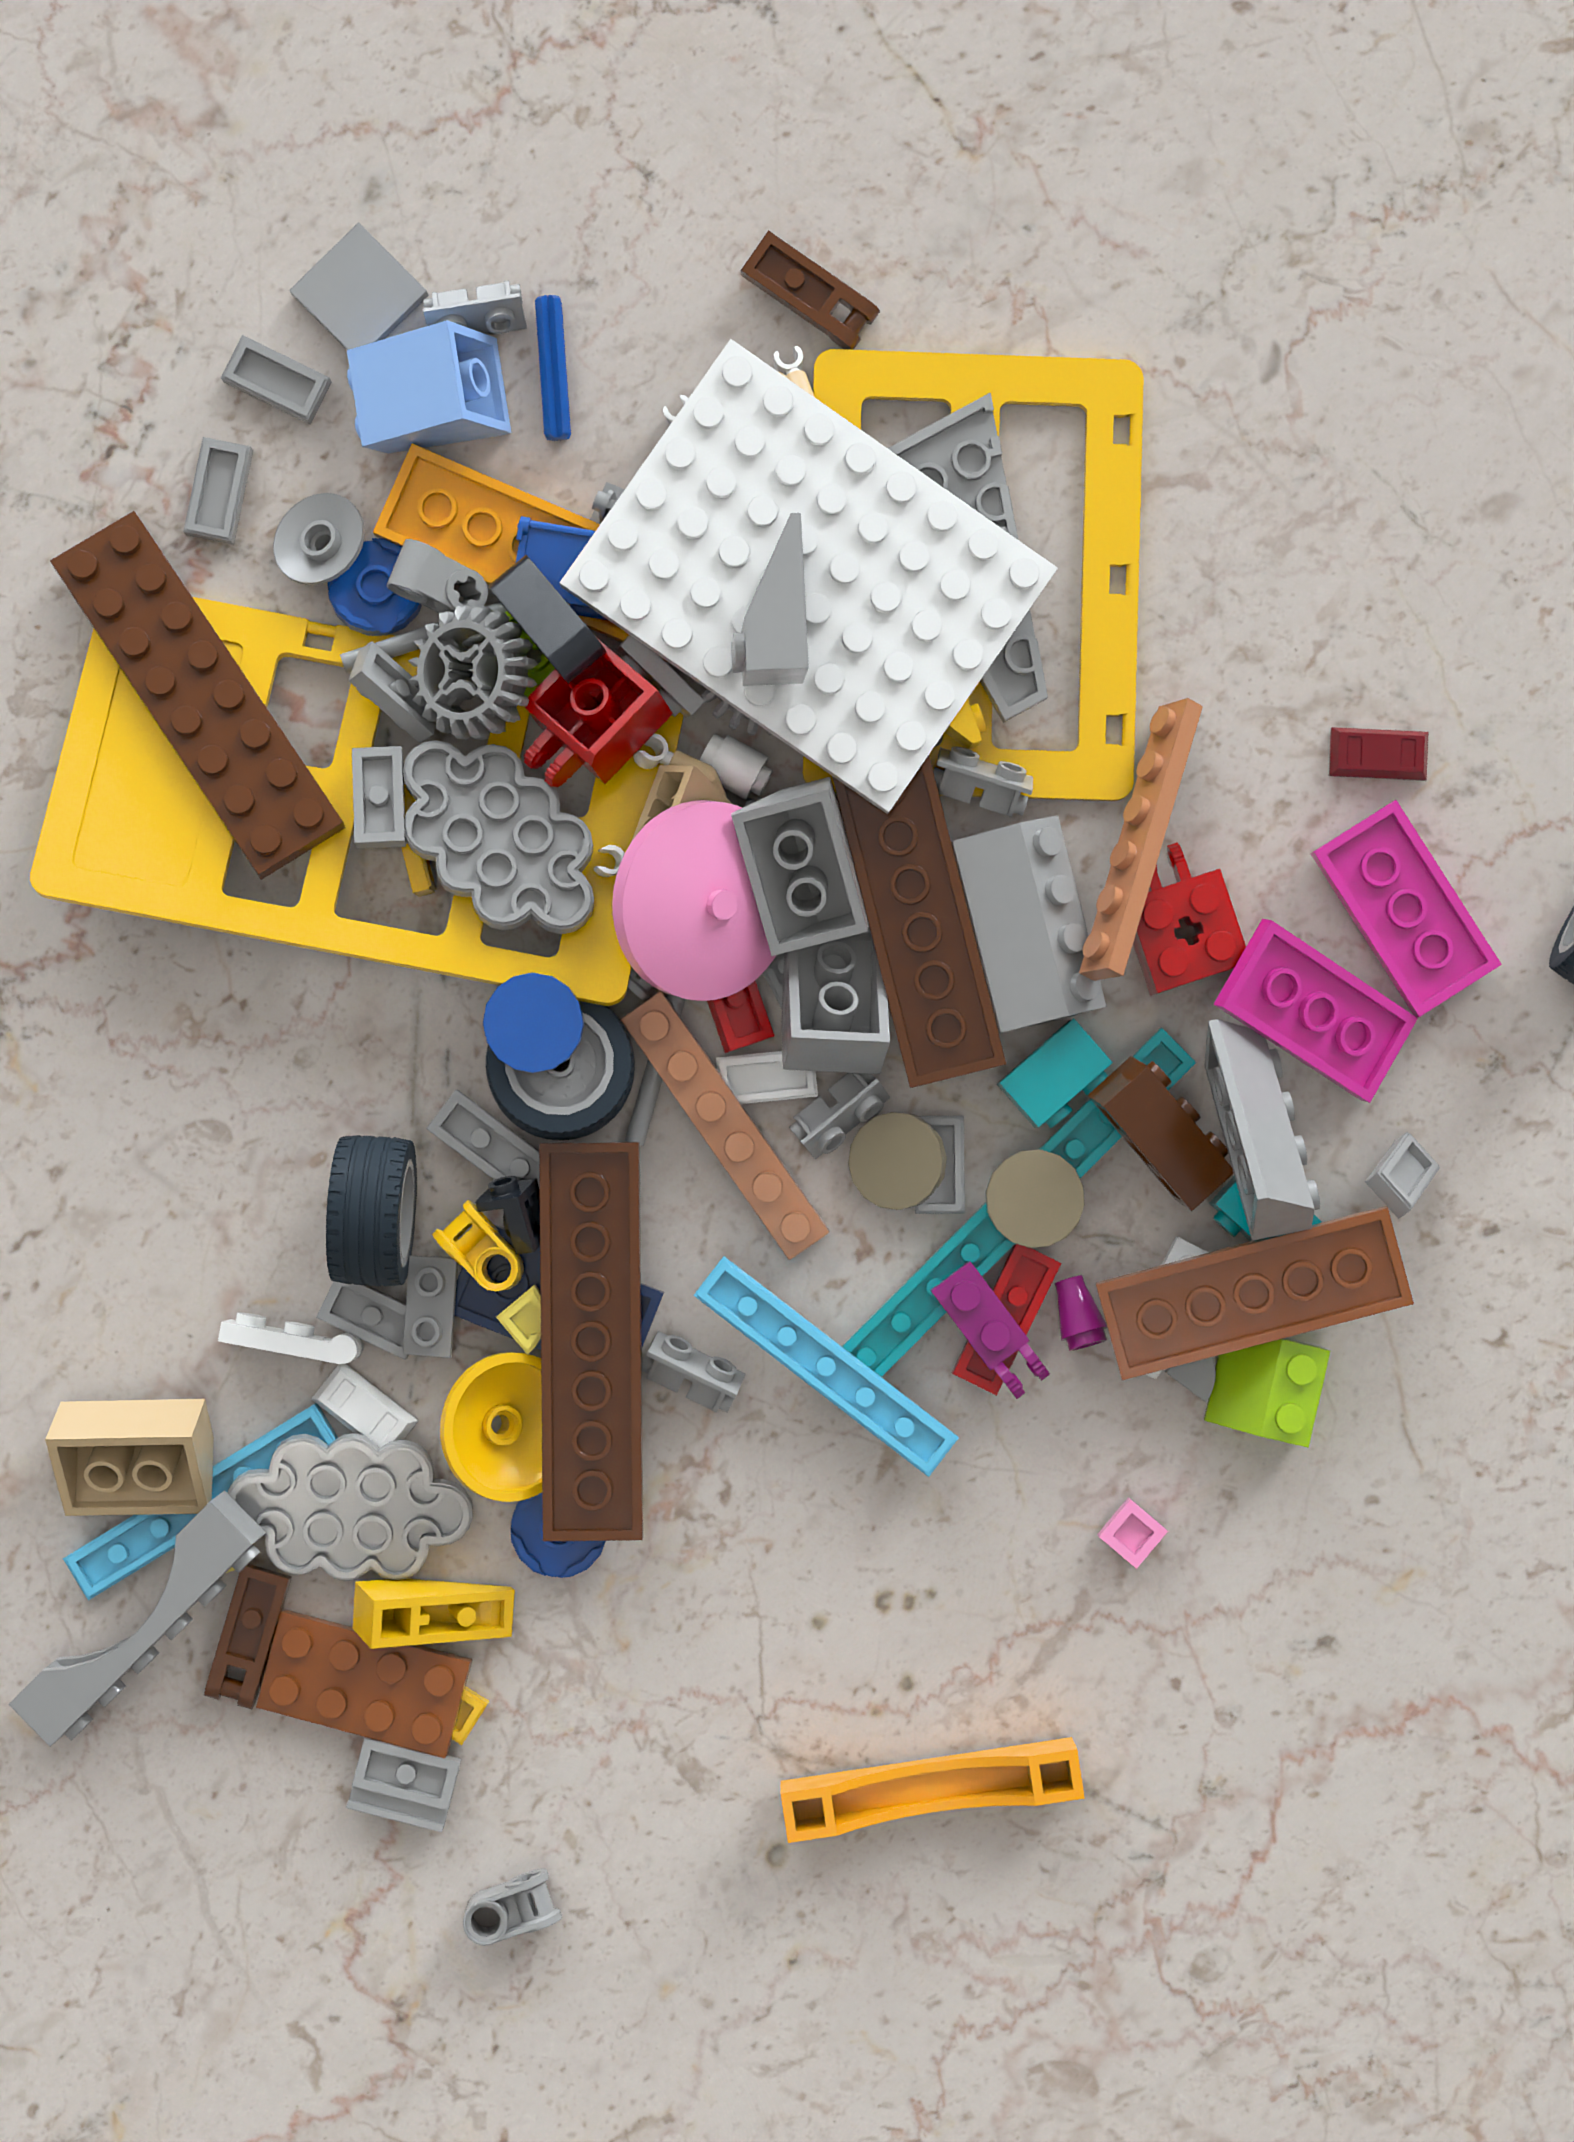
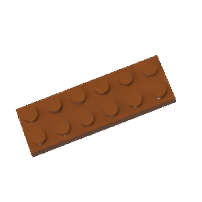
M1387 1206L1315 1224L1308 1230L1258 1239L1096 1282L1122 1380L1414 1304Z

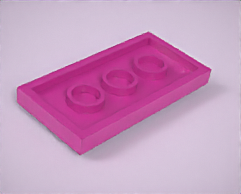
M1397 800L1387 804L1310 853L1415 1017L1418 1018L1502 965Z
M1263 918L1213 1004L1351 1095L1368 1103L1372 1101L1418 1019L1274 921Z

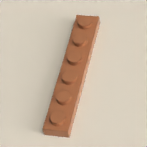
M1189 698L1159 706L1151 719V734L1145 754L1137 766L1136 773L1138 777L1132 797L1123 812L1124 824L1118 843L1110 856L1111 867L1105 887L1097 899V914L1092 931L1083 946L1084 957L1079 973L1093 981L1124 975L1203 708L1202 705Z
M662 991L658 992L620 1019L787 1258L791 1260L830 1233L823 1220Z

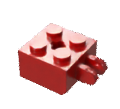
M600 640L599 642L607 652L570 683H567L558 671L554 669L528 696L529 703L525 709L544 731L526 750V753L523 755L524 763L531 769H538L546 764V761L550 760L561 747L564 748L544 773V781L551 787L558 788L562 786L582 765L602 783L606 784L673 714L659 691Z
M1178 842L1167 845L1168 862L1173 869L1177 883L1162 887L1156 865L1133 942L1150 996L1234 969L1246 948L1221 869L1191 877L1183 851ZM1179 920L1185 921L1187 926L1194 927L1196 935L1191 937L1193 940L1192 945H1188L1186 939L1177 940L1174 930L1181 927Z

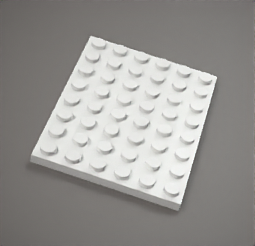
M730 339L560 581V587L888 814L1058 568ZM790 513H801L809 663L807 674L802 684L743 686L742 672L733 673L731 643L733 642V633H741L744 617Z

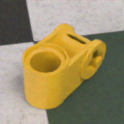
M467 1200L462 1205L464 1210L443 1230L437 1228L432 1233L433 1238L443 1250L458 1264L463 1266L479 1285L486 1290H508L516 1286L521 1280L524 1272L522 1258L519 1254H516L515 1249L500 1235L491 1220L483 1212H478L476 1205L470 1200ZM472 1225V1228L458 1240V1238ZM497 1254L506 1257L511 1265L510 1276L502 1283L493 1281L487 1272L489 1260Z

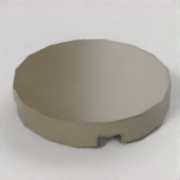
M889 1112L873 1117L858 1130L850 1145L848 1166L854 1185L865 1199L881 1208L903 1210L921 1205L930 1198L929 1196L934 1193L936 1188H939L945 1177L947 1156L942 1138L925 1120L915 1114Z
M1044 1150L1020 1151L1005 1159L991 1174L985 1192L987 1213L996 1230L1010 1242L1028 1248L1049 1247L1065 1239L1079 1223L1085 1205L1083 1184L1075 1168L1061 1156Z

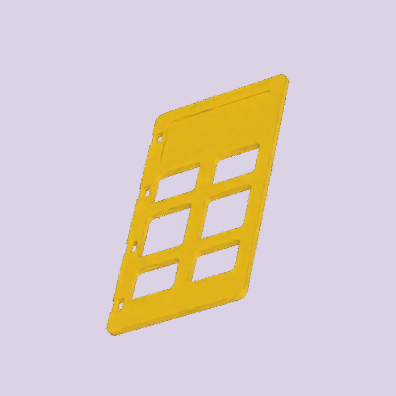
M193 597L266 707H268L277 665L282 658L292 657L344 667L340 654L364 647L371 641L376 643L395 636H368L351 630L348 626H333L309 621L306 618ZM93 628L30 872V882L34 890L40 896L47 899L499 986L513 976L533 972L549 975L569 986L578 1001L612 1006L619 1003L625 997L632 966L622 952L614 927L612 900L616 875L602 877L594 871V867L603 866L608 869H614L616 865L615 858L609 853L598 852L599 849L605 846L616 845L624 853L626 852L632 841L659 766L663 764L659 763L652 769H644L635 763L632 756L606 784L595 777L589 810L585 816L579 817L590 830L593 842L591 861L581 873L592 886L594 908L592 916L583 927L575 932L562 934L559 950L553 957H543L483 944L481 936L484 923L474 911L472 897L453 896L446 930L438 936L341 918L335 914V909L354 832L352 748L374 746L382 711L370 699L362 696L357 688L351 684L331 765L327 768L306 765L344 822L345 829L312 848L300 901L296 906L289 908L231 897L223 893V888L235 840ZM307 634L334 638L331 651L305 647ZM420 649L392 659L413 677L417 675V667L412 666L408 660L415 657L419 658ZM518 705L516 708L521 720L515 723L506 721V732L500 734L490 732L487 745L505 746L516 753L518 758L521 759L530 714L524 706ZM680 712L675 717L671 716L654 733L665 738L668 744V751L675 753L678 748L684 719ZM643 745L639 749L651 756H656L655 751L649 746ZM404 784L406 815V812L416 800L411 796Z

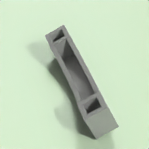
M224 1490L212 1499L176 1535L174 1561L167 1586L154 1611L139 1630L129 1638L107 1649L81 1656L57 1658L43 1669L9 1705L50 1747L64 1734L72 1741L93 1720L87 1712L97 1702L106 1707L126 1687L120 1679L131 1668L139 1674L160 1653L154 1645L164 1635L173 1640L193 1620L187 1612L198 1601L204 1607L207 1606L227 1586L221 1580L231 1567L238 1573L241 1572L260 1553L254 1544L266 1532Z

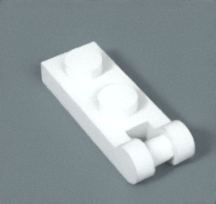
M241 1312L237 1313L236 1320L229 1319L221 1322L218 1337L219 1342L336 1364H346L357 1359L364 1349L362 1339L348 1332L333 1338L313 1335L315 1327L312 1325L286 1321L284 1329L265 1326L266 1317Z

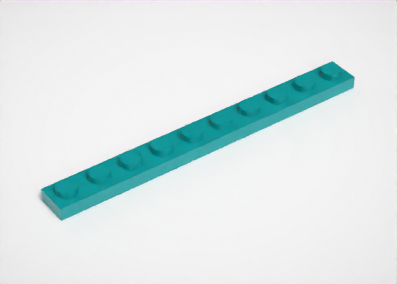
M1159 1028L1132 1055V1057L1145 1065L1151 1061L1156 1063L1172 1082L1166 1087L1168 1091L1197 1063L1163 1028ZM1089 1098L1038 1150H1044L1061 1156L1075 1168L1079 1178H1081L1122 1136ZM986 1202L842 1345L843 1348L882 1377L946 1313L930 1290L968 1261H971L980 1275L983 1276L1015 1244L996 1230L987 1213Z

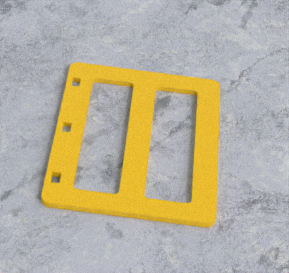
M850 349L826 350L817 357L814 364V397L860 430L862 404L869 399L944 402L949 406L950 414L991 392L997 436H999L1000 408L1006 404L1080 407L1084 410L1086 418L1077 747L1073 751L996 748L992 743V702L979 681L968 699L970 705L978 703L984 717L986 731L980 733L981 743L969 750L976 752L980 756L979 760L998 765L1000 761H1006L1023 767L1027 771L1026 775L1033 776L1032 794L1020 793L1021 795L1028 796V799L1119 801L1131 792L1134 784L1144 385L1141 368L1133 361L1125 359ZM1130 417L1129 446L1126 444H1113L1114 418ZM1126 566L1125 596L1123 594H1109L1110 567ZM1122 716V746L1106 744V717ZM945 732L942 735L941 744L934 747L929 754L933 770L935 767L944 770L943 767L937 766L940 747L950 751L954 746L965 748ZM803 756L802 773L805 783L831 777L834 792L836 793L832 775ZM975 787L972 797H982L984 789Z

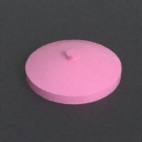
M710 800L689 801L670 807L650 820L639 831L627 848L620 863L612 900L613 921L618 942L627 961L635 972L651 986L664 993L696 1001L724 998L749 986L769 967L776 955L771 956L731 817V813L742 807Z

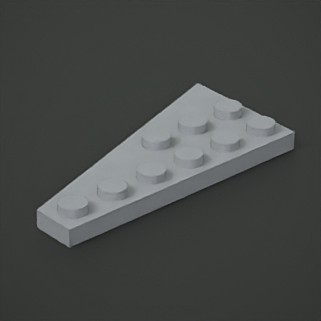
M991 392L888 448L1018 540L1009 487L1006 484L1002 463V449L999 436H997L993 415L994 407ZM1030 609L980 680L1003 723L1048 698Z

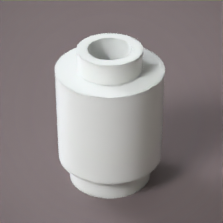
M714 734L700 758V761L711 765L717 771L724 789L745 800L748 799L751 793L760 796L773 772L772 769L766 767L769 759L768 756L729 735L724 739Z

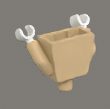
M653 734L644 744L651 747L655 751L656 756H651L642 750H638L633 756L635 763L644 769H652L659 763L663 765L659 766L632 840L650 820L678 804L697 800L732 804L726 798L727 795L718 773L711 765L680 750H676L675 753L668 751V744L665 738L659 734ZM608 845L599 849L598 852L611 854L615 858L616 865L614 869L596 866L594 871L602 877L616 875L625 854L624 851L616 845Z

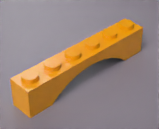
M1072 1737L782 1780L780 1785L788 1843L838 1836L877 1823L932 1812L987 1806H1039L1085 1799L1078 1750Z

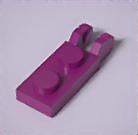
M971 1261L965 1263L930 1290L990 1370L994 1369L1016 1399L1025 1394L1023 1384L1002 1362L1017 1350L1026 1360L1027 1367L1041 1381L1050 1375L1049 1371L1027 1342L1030 1341Z

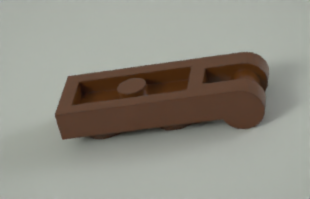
M769 230L741 269L742 277L825 333L843 349L854 350L861 340L858 334L865 324L871 325L880 313L879 308L869 299ZM840 303L850 310L843 323L832 316Z
M248 1564L239 1572L204 1696L217 1700L221 1696L238 1700L237 1706L253 1709L259 1694L262 1676L292 1576ZM230 1665L246 1670L243 1681L228 1677Z

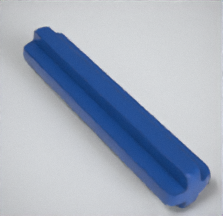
M544 295L537 297L535 300L544 435L549 441H562L569 439L571 436L562 302L557 295Z

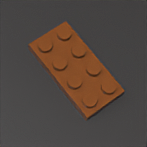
M284 1609L280 1612L256 1708L446 1758L449 1753L453 1730L456 1726L463 1692L473 1659L421 1645L370 1649L350 1626Z

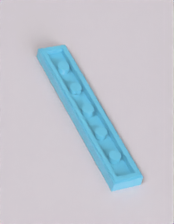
M722 1257L693 1295L929 1477L959 1439L950 1429L727 1257Z
M313 1404L214 1465L212 1499L224 1490L228 1492L230 1485L237 1476L253 1469H269L272 1455L282 1441L292 1435L308 1434L316 1436L328 1445L337 1439V1434L319 1405ZM197 1514L133 1515L69 1554L63 1560L86 1598L90 1600L175 1548L176 1535Z

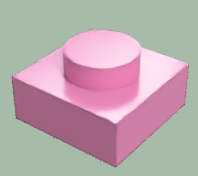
M1128 1497L1097 1535L1137 1569L1166 1535L1168 1530Z

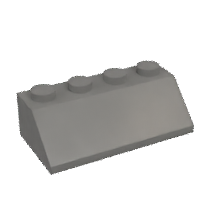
M1058 815L1020 822L951 841L998 1032L1004 1033L1107 1007L1100 980L1093 981L1079 973L1084 957L1083 946L1088 937V932Z
M1220 1019L1208 1021L1204 1066L1252 1241L1311 1229L1314 1210L1320 1209V1197L1315 1181H1307L1302 1165H1307L1306 1147L1302 1136H1294L1290 1121L1295 1120L1294 1106L1290 1093H1282L1278 1078L1282 1077V1065L1278 1050L1276 1048L1269 1050L1266 1038L1248 1027Z

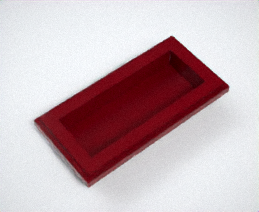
M1331 727L1329 776L1426 781L1429 732Z

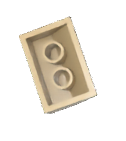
M205 1399L60 1402L45 1441L65 1516L198 1514L212 1500L214 1436Z

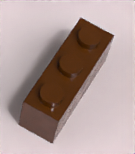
M1130 1056L1087 1096L1171 1196L1183 1206L1193 1211L1234 1174L1231 1165L1225 1159L1228 1155L1227 1147L1211 1131L1206 1135L1196 1124L1201 1118L1200 1115L1182 1096L1177 1100L1166 1088L1172 1082L1156 1063L1151 1061L1145 1065Z

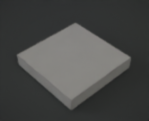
M359 222L289 290L296 300L346 350L385 339L423 302V299L429 296L427 290Z

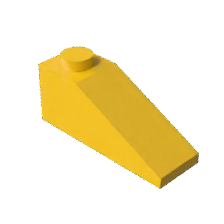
M420 1579L356 1581L352 1629L370 1649L512 1637L515 1590L509 1586Z

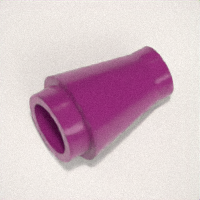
M1083 1275L1070 1277L1054 1283L1058 1297L1061 1341H1067L1069 1351L1083 1349L1107 1341L1104 1329L1108 1328L1085 1285Z

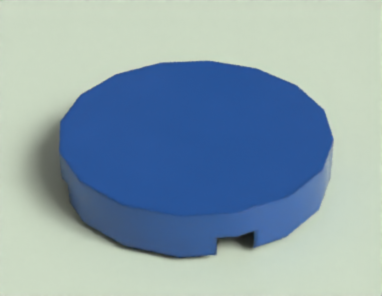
M372 538V541H364L362 549L352 566L338 578L327 582L328 597L337 617L351 630L368 636L390 635L404 629L419 614L422 604L407 600L393 593L386 586L402 546L383 538Z
M532 972L513 976L496 988L486 1004L483 1027L486 1041L499 1060L515 1070L536 1073L554 1069L572 1056L581 1042L584 1018L580 1003L569 986L553 976Z
M542 1493L519 1501L511 1520V1542L519 1559L533 1572L544 1576L565 1578L587 1570L601 1555L606 1542L543 1541Z

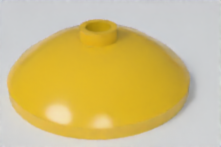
M505 1352L483 1358L469 1367L458 1378L445 1400L440 1421V1440L444 1457L456 1478L466 1488L482 1497L502 1502H514L529 1499L542 1493L541 1358L519 1352ZM499 1415L501 1427L497 1432H494L492 1430V1421Z

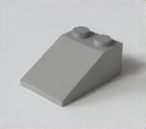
M790 513L744 617L741 633H733V642L731 643L733 673L742 672L743 686L802 684L807 674L809 663L801 513Z
M869 922L868 932L784 953L781 1024L783 1069L867 1074L881 1073L890 1044L888 998Z

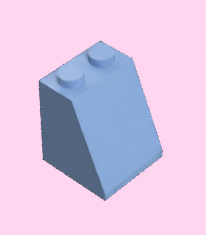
M446 320L347 350L349 362L347 378L354 394L357 413L355 429L361 439L362 447L389 454L408 451L412 443L422 448L512 433L497 338Z

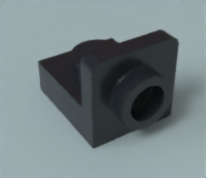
M505 1176L490 1182L488 1189L475 1201L477 1211L503 1209L504 1229L506 1234L512 1239L516 1254L534 1252L540 1246V1189L537 1179L518 1181L516 1176Z

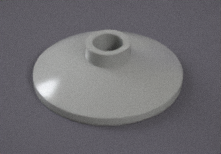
M321 493L301 500L285 514L277 527L273 543L274 557L277 565L288 578L304 585H320L338 578L352 566L362 549L365 537L363 518L359 510L348 499L337 494Z

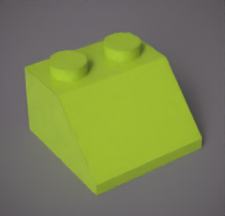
M1283 1338L1218 1355L1215 1367V1383L1212 1393L1208 1398L1204 1421L1256 1436L1309 1448L1331 1351L1319 1346Z

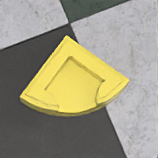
M533 1285L496 1316L527 1355L536 1347L541 1339V1292L536 1285Z

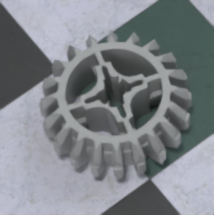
M466 605L456 606L455 613L449 611L439 613V624L430 623L425 625L429 637L427 640L419 639L414 641L421 650L419 658L415 657L408 660L412 666L417 667V675L407 681L412 686L419 687L420 690L412 701L416 702L417 705L425 706L422 717L426 718L427 721L436 722V729L442 733H452V735L460 739L467 740L473 737L474 739L483 740L489 738L490 732L495 734L506 732V721L515 723L521 720L516 707L518 705L524 707L528 705L529 699L524 695L526 687L531 688L538 685L534 679L528 677V670L537 666L538 663L534 659L525 656L533 644L528 639L520 638L523 628L517 623L509 622L510 617L506 613L496 610L493 612L490 607L477 605L473 608ZM481 633L486 637L481 645L474 644L470 649L465 648L461 644L467 638ZM474 696L481 697L484 701L482 705L468 712L460 707L465 699L471 700Z

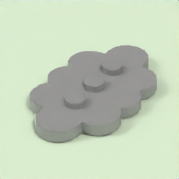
M438 740L423 742L413 748L406 757L403 767L406 788L416 800L405 815V838L415 854L423 859L436 861L438 879L443 888L453 895L472 897L474 911L480 920L494 929H516L531 918L547 931L558 934L572 933L583 927L592 916L594 908L592 886L581 873L591 861L593 852L591 832L586 824L576 816L560 812L559 796L555 788L548 785L544 779L525 777L522 762L516 753L505 746L495 744L480 746L467 756H464L460 750L451 744Z
M357 1433L344 1434L335 1439L330 1445L316 1436L308 1434L292 1435L282 1441L272 1455L269 1469H253L237 1476L227 1492L266 1532L263 1535L265 1536L266 1552L273 1565L283 1572L294 1575L306 1574L321 1566L331 1577L342 1581L356 1580L365 1575L370 1569L383 1578L391 1580L407 1579L418 1573L425 1564L429 1545H448L461 1539L469 1530L473 1517L472 1500L466 1489L453 1481L434 1479L432 1459L428 1452L419 1444L408 1440L391 1441L379 1448L368 1437Z

